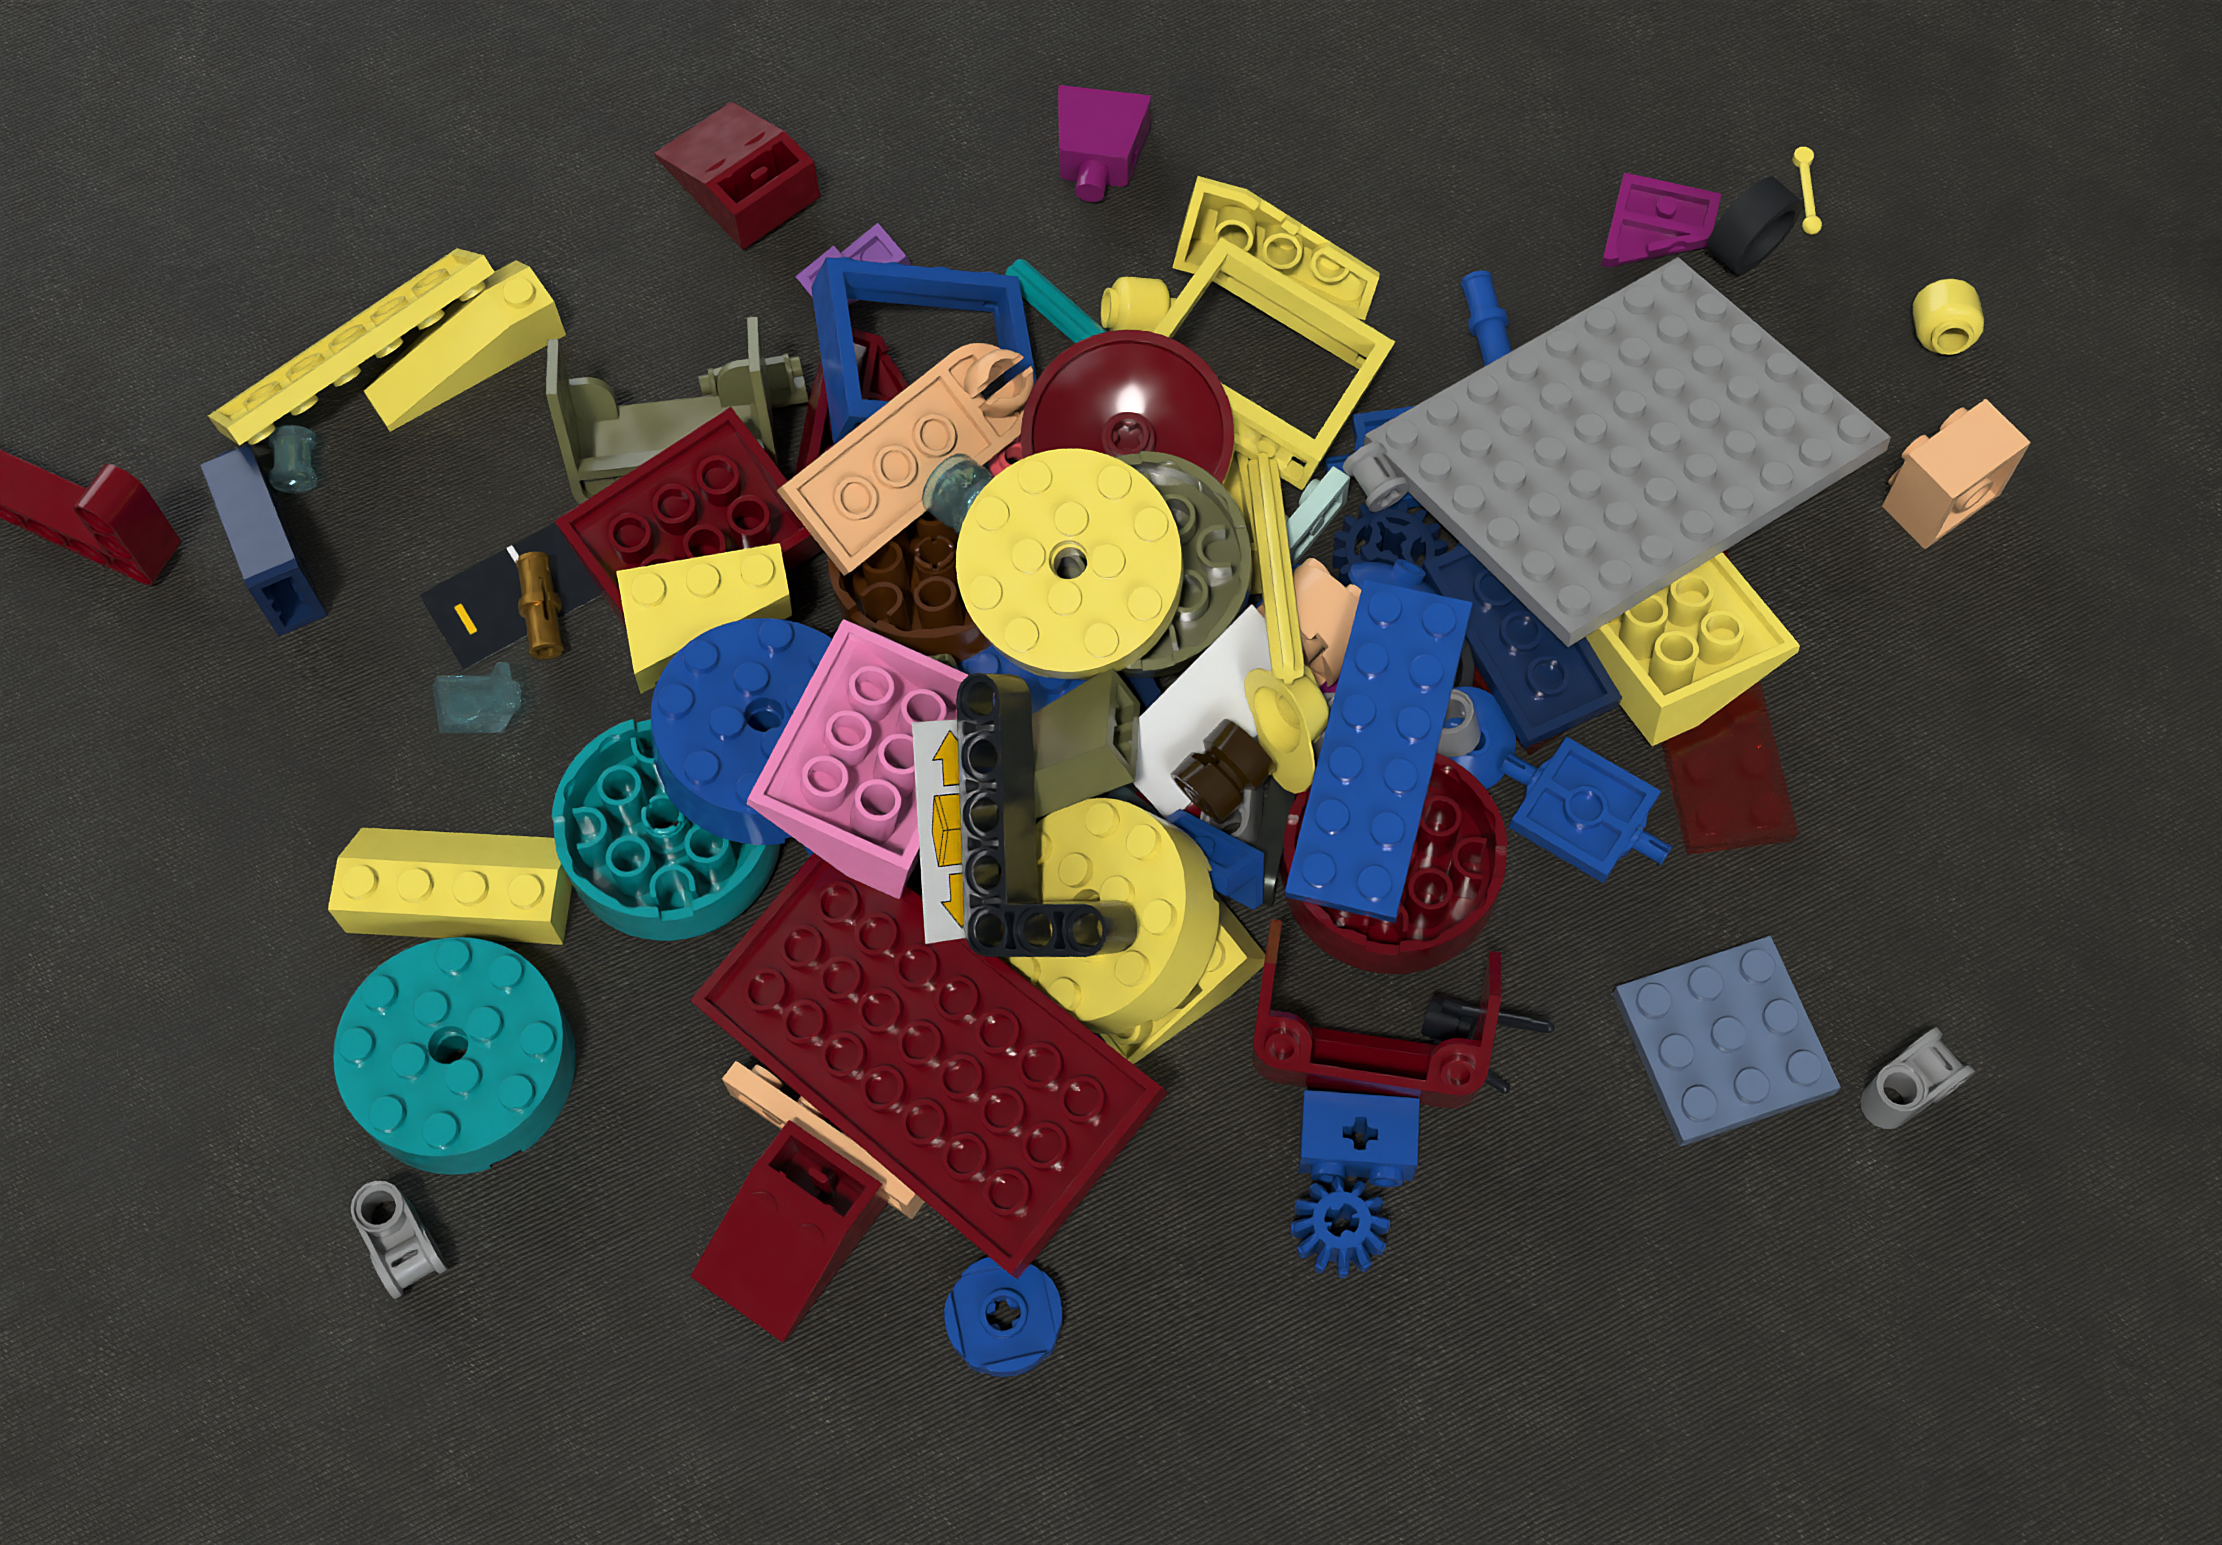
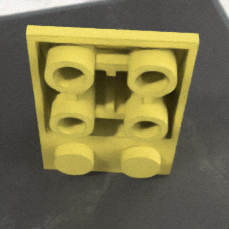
M1212 889L1213 897L1219 901V925L1216 942L1204 973L1189 995L1174 1010L1157 1022L1149 1020L1136 1027L1127 1029L1128 1033L1100 1034L1109 1046L1132 1064L1141 1060L1229 998L1264 966L1265 953L1214 889Z

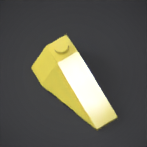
M1197 176L1173 263L1174 269L1195 274L1220 237L1325 300L1333 303L1353 317L1362 320L1366 319L1379 280L1380 273L1249 190Z
M515 260L484 279L486 287L474 297L465 301H460L457 298L444 311L445 314L440 320L429 326L364 390L366 397L389 432L548 345V340L560 339L566 335L555 302L530 266Z

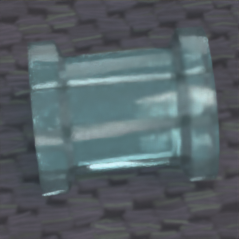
M295 425L276 428L268 436L269 446L274 450V468L269 473V482L273 485V488L282 492L296 493L311 490L317 484V474L312 469L311 451L316 446L315 433L310 429Z

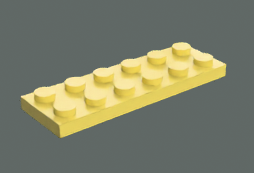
M456 248L208 415V417L221 434L238 445L246 441L250 445L260 442L276 429L273 423L288 412L295 416L306 411L318 401L319 398L316 396V393L331 383L338 387L356 377L361 372L358 365L374 354L377 358L390 354L403 343L400 336L415 326L421 330L440 320L445 314L442 308L453 300L459 298L460 301H465L480 293L486 287L483 280L495 273L484 255Z

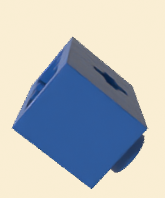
M1304 1090L1301 1105L1298 1173L1311 1174L1310 1178L1312 1180L1322 1183H1332L1333 1177L1337 1176L1341 1177L1343 1181H1345V1176L1368 1178L1370 1184L1380 1187H1397L1403 1184V1180L1412 1181L1418 1166L1420 1098ZM1352 1133L1363 1134L1362 1139L1366 1144L1364 1150L1354 1149V1142L1351 1139Z

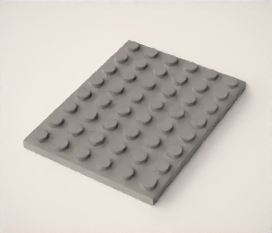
M1677 257L1365 434L1364 446L1376 441L1382 443L1387 450L1384 456L1398 477H1405L1410 485L1408 492L1569 647L1886 452L1891 436Z

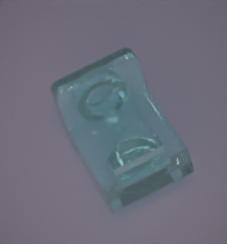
M497 662L490 676H437L432 686L440 733L504 732L513 713L519 711L521 704L520 685L517 680H512L509 662Z

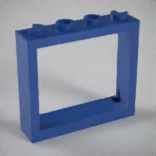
M826 257L811 286L833 444L839 442L889 402L866 400L861 397L847 299L993 312L999 348L1020 353L1024 357L1003 373L1005 384L1030 366L1034 372V385L1037 381L1018 276L999 275L994 272L979 273L950 270L946 267L910 266L898 262L860 261L848 257Z

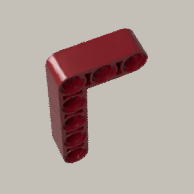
M0 450V519L149 586L154 583L182 543L146 487L127 471L115 465L105 463L86 489Z

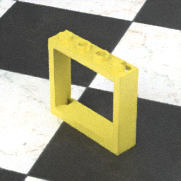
M1220 237L1153 333L1172 339L1213 281L1359 369L1315 439L1222 384L1233 415L1234 450L1251 460L1258 459V453H1268L1270 459L1278 461L1280 477L1303 491L1377 375L1395 341L1275 270L1245 250ZM1293 456L1306 463V465L1303 467L1293 461Z

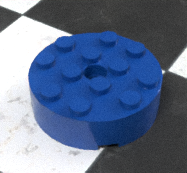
M772 618L744 619L717 626L700 634L680 649L669 661L657 682L651 705L653 760L668 798L691 822L716 836L745 844L785 843V838L792 837L747 805V799L832 638L816 629L792 621Z

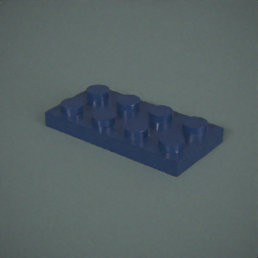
M1460 546L1423 563L1422 569L1426 573L1424 579L1438 595L1473 602L1465 639L1470 645L1475 666L1524 749L1619 705L1622 696L1587 638L1584 637L1567 647L1465 546Z

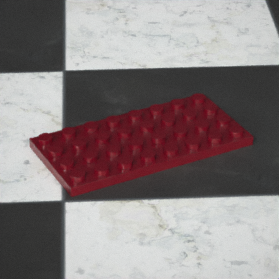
M816 853L809 857L690 999L696 1007L1017 1280L1167 1095V1092L1158 1083L998 957L978 955L970 948L966 938L925 944L923 899L908 886L905 887L900 899H897L846 876Z

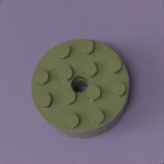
M1140 451L1137 454L1122 455L1114 458L1130 465L1145 476L1164 498L1177 526L1184 561L1181 598L1167 630L1144 656L1133 664L1117 671L1119 676L1154 678L1175 674L1188 669L1245 611L1250 596L1253 566L1251 545L1244 518L1234 499L1219 481L1204 469L1180 457L1160 452ZM1077 555L1063 557L1058 566L1057 574L1063 579L1076 578L1085 571L1087 561L1085 558Z

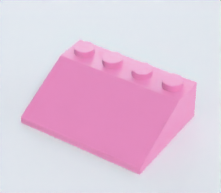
M843 619L747 799V805L846 876L900 899L920 858L912 722L957 720V690L968 674Z

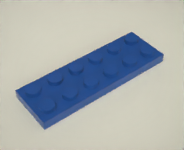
M1364 579L1285 888V897L1396 923L1473 602Z

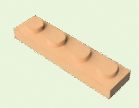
M735 1061L722 1078L731 1096L779 1129H782L787 1121L791 1120L881 1182L888 1203L910 1219H913L925 1201L849 1136L826 1123L825 1120L827 1118L802 1096L796 1102L780 1091L783 1086L782 1082L763 1067L755 1065L750 1071Z

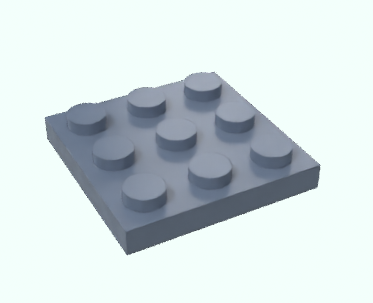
M1771 936L1616 986L1613 992L1615 1001L1679 1147L1835 1095L1841 1088Z

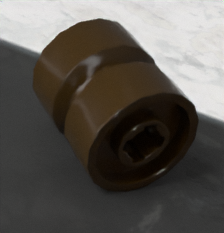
M1224 719L1203 740L1205 751L1202 754L1191 752L1170 774L1172 780L1183 794L1204 814L1218 824H1223L1243 804L1242 792L1245 789L1255 791L1276 770V765L1266 751L1246 731L1229 719Z

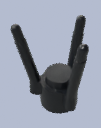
M1435 993L1424 1018L1422 1035L1435 1039L1433 1045H1438L1452 1038L1471 1039L1480 1007L1471 1006L1468 1003ZM1501 1011L1498 1014V1025L1540 1033H1552L1555 1030V1026L1551 1022ZM1488 1070L1485 1083L1499 1092L1507 1094L1510 1091L1509 1084Z

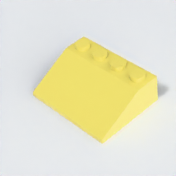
M1723 552L1585 636L1621 694L1622 700L1619 704L1651 746L1700 725L1798 653L1800 647L1799 643Z

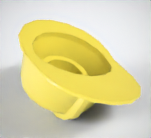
M1305 666L1303 677L1295 678L1294 683L1291 685H1284L1282 679L1272 676L1271 671L1262 668L1251 670L1244 680L1245 695L1254 717L1259 744L1276 765V770L1272 773V776L1287 791L1294 794L1305 792L1312 784L1315 773L1312 746L1320 739L1329 719L1327 702L1308 666Z

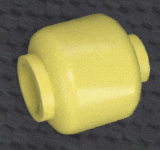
M1120 277L1113 284L1112 288H1106L1103 293L1101 302L1103 328H1109V331L1142 330L1153 332L1176 301V298H1170L1168 288L1162 280Z
M1957 279L1938 280L1922 289L1913 301L1912 315L1917 337L1922 346L1931 352L1947 355L1960 353L1978 341L1983 332L1984 316L1979 296L1975 288L1965 281Z

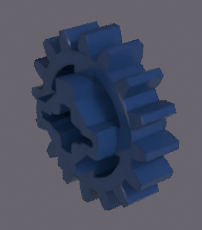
M1404 500L1400 502L1397 510L1388 507L1381 511L1371 512L1365 503L1360 505L1358 519L1346 515L1343 520L1342 531L1335 533L1333 548L1336 550L1333 551L1332 567L1340 569L1338 581L1342 585L1351 583L1348 572L1352 564L1356 562H1379L1394 566L1397 559L1415 563L1418 560V555L1423 553L1424 563L1446 553L1447 542L1438 540L1441 528L1439 523L1426 526L1424 523L1427 511L1421 509L1414 515L1407 513L1408 502ZM1364 538L1366 541L1365 545L1361 547L1360 554L1355 556L1354 549L1358 542Z

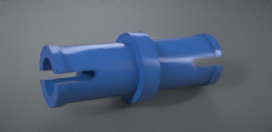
M1481 270L1463 277V282H1460V286L1464 292L1471 316L1467 323L1471 335L1477 337L1485 367L1510 353L1512 347L1506 330L1509 324L1507 312L1499 306L1491 273Z

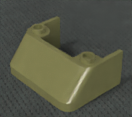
M758 317L747 318L749 359L732 361L722 367L717 376L719 395L716 397L711 395L618 406L613 389L603 380L593 377L568 379L559 340H548L546 397L571 491L579 504L729 407H732L779 469L769 376Z

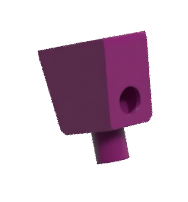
M1059 85L1060 177L1064 180L1076 181L1075 194L1078 198L1088 202L1100 201L1104 197L1106 185L1124 187L1130 183L1150 132L1151 95Z

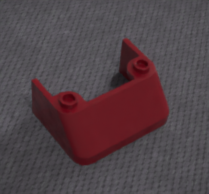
M1271 919L1252 1050L1254 1068L1263 1078L1280 1084L1340 1093L1420 1098L1421 1105L1448 1109L1463 1107L1475 1098L1488 1075L1502 998L1501 952L1489 951L1474 1040L1452 1038L1438 1045L1309 1027L1301 1017L1295 1014L1270 1010L1282 928L1281 920Z

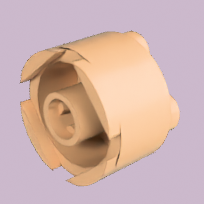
M1308 558L1292 572L1304 665L1311 669L1318 687L1325 681H1327V686L1329 687L1340 676L1361 589L1352 584L1344 587L1330 575L1322 563L1314 558ZM1262 602L1256 609L1265 619Z

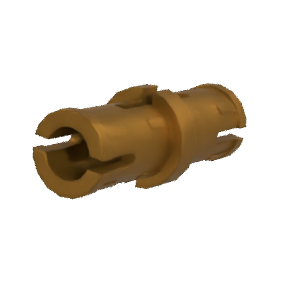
M528 552L520 555L518 560H516L522 597L518 601L519 614L526 620L530 647L529 655L538 660L553 659L562 654L561 651H564L557 616L561 611V600L553 590L549 555L544 552Z

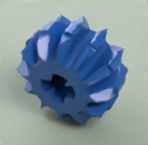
M1339 1176L1333 1177L1330 1194L1323 1186L1314 1183L1310 1186L1309 1190L1312 1201L1298 1199L1295 1204L1294 1211L1302 1219L1291 1223L1290 1234L1297 1238L1305 1239L1297 1248V1254L1300 1258H1306L1315 1253L1318 1254L1314 1270L1319 1274L1326 1270L1330 1261L1336 1263L1338 1277L1341 1279L1346 1278L1349 1272L1350 1260L1359 1270L1366 1272L1371 1266L1368 1253L1383 1255L1386 1243L1378 1235L1389 1231L1390 1220L1382 1216H1374L1383 1205V1201L1379 1196L1372 1197L1366 1201L1362 1200L1366 1187L1362 1181L1355 1183L1352 1192L1349 1193L1344 1191L1342 1178ZM1340 1218L1346 1219L1350 1222L1348 1230H1344L1340 1237L1333 1235L1330 1232L1332 1224L1335 1225Z

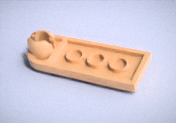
M985 343L968 344L956 349L776 490L844 576L864 562L1021 434L1024 409L1034 386V372L1031 366L1016 375L988 399L985 400L980 393L1001 374L1022 360L1024 357L1020 353L1008 349H1000Z

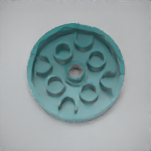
M634 719L622 722L603 732L586 745L574 758L563 775L556 791L552 808L555 849L578 896L590 911L606 924L628 935L657 941L688 939L701 936L728 924L750 907L764 890L774 872L781 844L754 845L727 840L700 828L684 816L665 793V787L654 764L651 719L637 723L634 722ZM678 821L677 826L672 825L665 829H658L665 823Z
M455 937L432 940L408 948L388 959L363 981L349 1000L342 1014L334 1042L333 1060L336 1083L347 1109L383 1150L395 1159L416 1169L436 1174L457 1175L491 1169V1164L511 1156L520 1149L522 1152L526 1151L547 1132L562 1111L569 1096L575 1073L576 1050L573 1032L562 1006L547 981L528 960L509 948L491 941ZM467 1050L461 1059L447 1064V1057L450 1058L457 1051Z

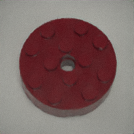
M1437 753L1396 923L1285 897L1288 907L1303 932L1318 947L1347 965L1383 974H1407L1436 967L1449 961L1470 946L1487 925L1493 913L1506 870L1508 843L1504 822L1498 807L1485 787L1464 767L1450 758ZM1312 784L1307 791L1298 793L1288 815L1281 857V881L1284 895Z

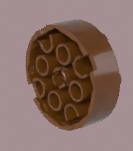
M978 471L973 472L845 576L828 556L829 575L842 620L845 619L923 655L937 656L939 654H950L955 659L956 664L992 646L974 623L962 599L957 580L956 551L961 527L969 508L983 488L994 477Z

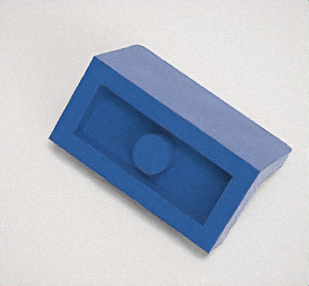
M1178 809L1164 819L1182 829L1201 848L1212 868L1208 872L1212 889L1253 910L1263 903V852L1181 809Z

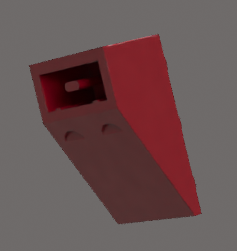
M732 101L654 153L655 158L742 250L820 198L814 161L784 130Z
M788 1120L751 1169L690 1277L784 1344L887 1205L888 1199L883 1184L791 1120Z

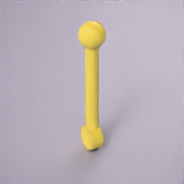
M1799 147L1795 150L1792 161L1795 166L1800 168L1806 218L1802 222V228L1805 233L1813 235L1817 234L1822 228L1821 219L1816 216L1809 167L1813 161L1814 153L1808 147Z

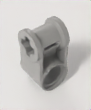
M1938 1027L1924 1034L1904 1050L1898 1058L1886 1065L1863 1091L1860 1100L1861 1109L1865 1117L1875 1126L1883 1129H1895L1902 1126L1933 1102L1937 1103L1944 1099L1976 1072L1971 1065L1963 1066L1940 1040L1943 1033ZM1884 1087L1895 1089L1903 1098L1904 1105L1892 1102L1886 1096Z
M373 1181L365 1184L356 1192L351 1203L352 1218L371 1253L370 1258L378 1276L394 1300L404 1295L403 1288L433 1271L442 1274L448 1270L440 1249L428 1229L423 1225L414 1205L395 1185L386 1181ZM395 1201L396 1208L392 1218L386 1223L374 1225L372 1223V1215L375 1208L382 1202Z

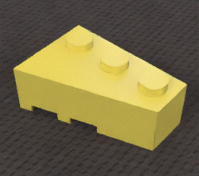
M780 543L616 571L634 675L640 694L655 687V682L659 680L669 661L680 649L700 634L717 626L738 620L754 618L784 620L792 616L790 594Z

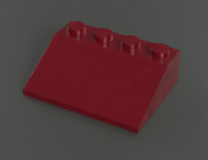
M732 407L718 414L555 520L556 526L625 629L626 623L616 571L780 543L785 573L788 574L823 550L776 491L788 482Z

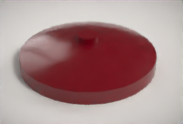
M1108 331L1093 335L1072 345L1058 355L1039 376L1030 392L1023 413L1021 425L1022 455L1024 459L1037 453L1056 449L1092 450L1112 457L1137 454L1140 451L1160 452L1194 463L1207 471L1223 486L1230 470L1234 452L1232 410L1226 392L1216 374L1199 355L1187 346L1164 335L1149 331Z

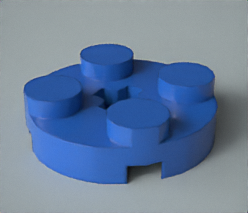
M987 1257L973 1263L961 1274L962 1278L954 1285L952 1293H949L946 1300L944 1320L952 1347L973 1371L997 1377L1016 1376L1037 1367L1054 1352L1062 1329L1063 1313L1059 1292L1052 1279L1045 1272L1042 1273L1036 1266L1030 1264L1017 1280L994 1260ZM1000 1301H1007L1009 1309H1019L1021 1312L1020 1318L1012 1321V1328L1001 1331L998 1324L990 1325L987 1322V1316L996 1313L995 1303Z

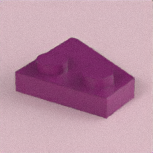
M1624 172L1601 266L1609 268L1707 247L1709 236L1714 228L1722 194Z

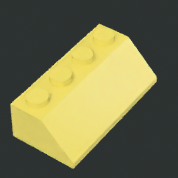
M361 828L337 859L328 910L346 933L430 938L466 937L486 941L563 945L572 883L558 858L554 838Z

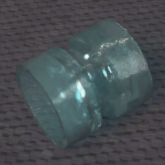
M954 454L941 462L929 476L923 489V507L946 526L954 528L955 532L959 535L969 508L983 488L994 477L985 467L967 454Z

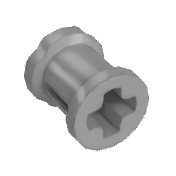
M1378 441L1358 449L1346 459L1342 467L1347 475L1354 476L1367 495L1365 504L1371 512L1381 511L1399 501L1410 488L1405 477H1398L1384 456L1387 452L1386 448Z

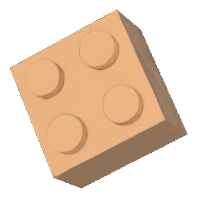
M1987 399L1969 411L1964 407L1956 410L1941 425V431L1930 439L1926 435H1922L1913 441L1901 456L1905 460L1904 464L1888 481L1891 489L1882 507L1924 549H1927L2000 496L2031 443Z

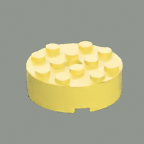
M1056 449L1021 459L996 475L983 488L969 508L961 527L956 551V571L960 593L966 609L988 642L1002 656L1018 667L1035 675L1046 678L1081 679L1082 681L1089 680L1095 675L1112 668L1116 672L1124 669L1144 656L1159 641L1170 625L1181 598L1184 570L1183 552L1177 526L1168 505L1155 486L1145 476L1130 465L1107 454L1084 449ZM1077 555L1086 559L1087 567L1080 576L1073 579H1063L1058 576L1057 569L1063 557Z
M1092 798L1050 813L1036 824L1038 901L1123 902L1131 908L1136 917L1138 926L1136 938L1128 949L1112 954L1089 957L998 958L1094 1033H1128L1127 1029L1136 1027L1149 1020L1157 1022L1174 1010L1189 995L1204 973L1212 955L1219 925V901L1213 897L1212 884L1208 873L1212 868L1208 859L1197 843L1182 829L1125 801L1110 798ZM1098 920V934L1102 937V926ZM1049 921V926H1048V928H1049V933H1050V935H1051V937H1052V925H1051V922ZM1001 922V932H1002V935H1003V931H1004V930H1003V925H1002V922Z

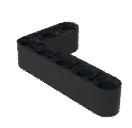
M974 673L968 675L961 682L956 698L964 931L967 943L974 952L985 957H1089L1125 951L1133 944L1138 926L1131 908L1123 902L1038 901L1030 689L1026 682L1018 675L1001 673ZM993 693L995 694V705H993ZM995 750L997 751V763L995 762ZM997 807L999 809V821L997 819ZM999 864H1000L1001 872H1002V873H1001V878H1000V875H999ZM1098 920L1102 926V937L1098 934ZM1049 921L1051 922V925H1052V937H1051V935H1050V933H1049V928H1048V926H1049ZM1001 922H1002L1003 930H1004V931H1003V935H1002V932H1001Z

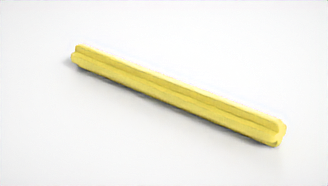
M1261 452L1258 453V459L1249 460L1247 470L1271 673L1274 678L1282 679L1284 685H1291L1294 683L1295 678L1303 677L1305 673L1278 461L1270 459L1268 453Z

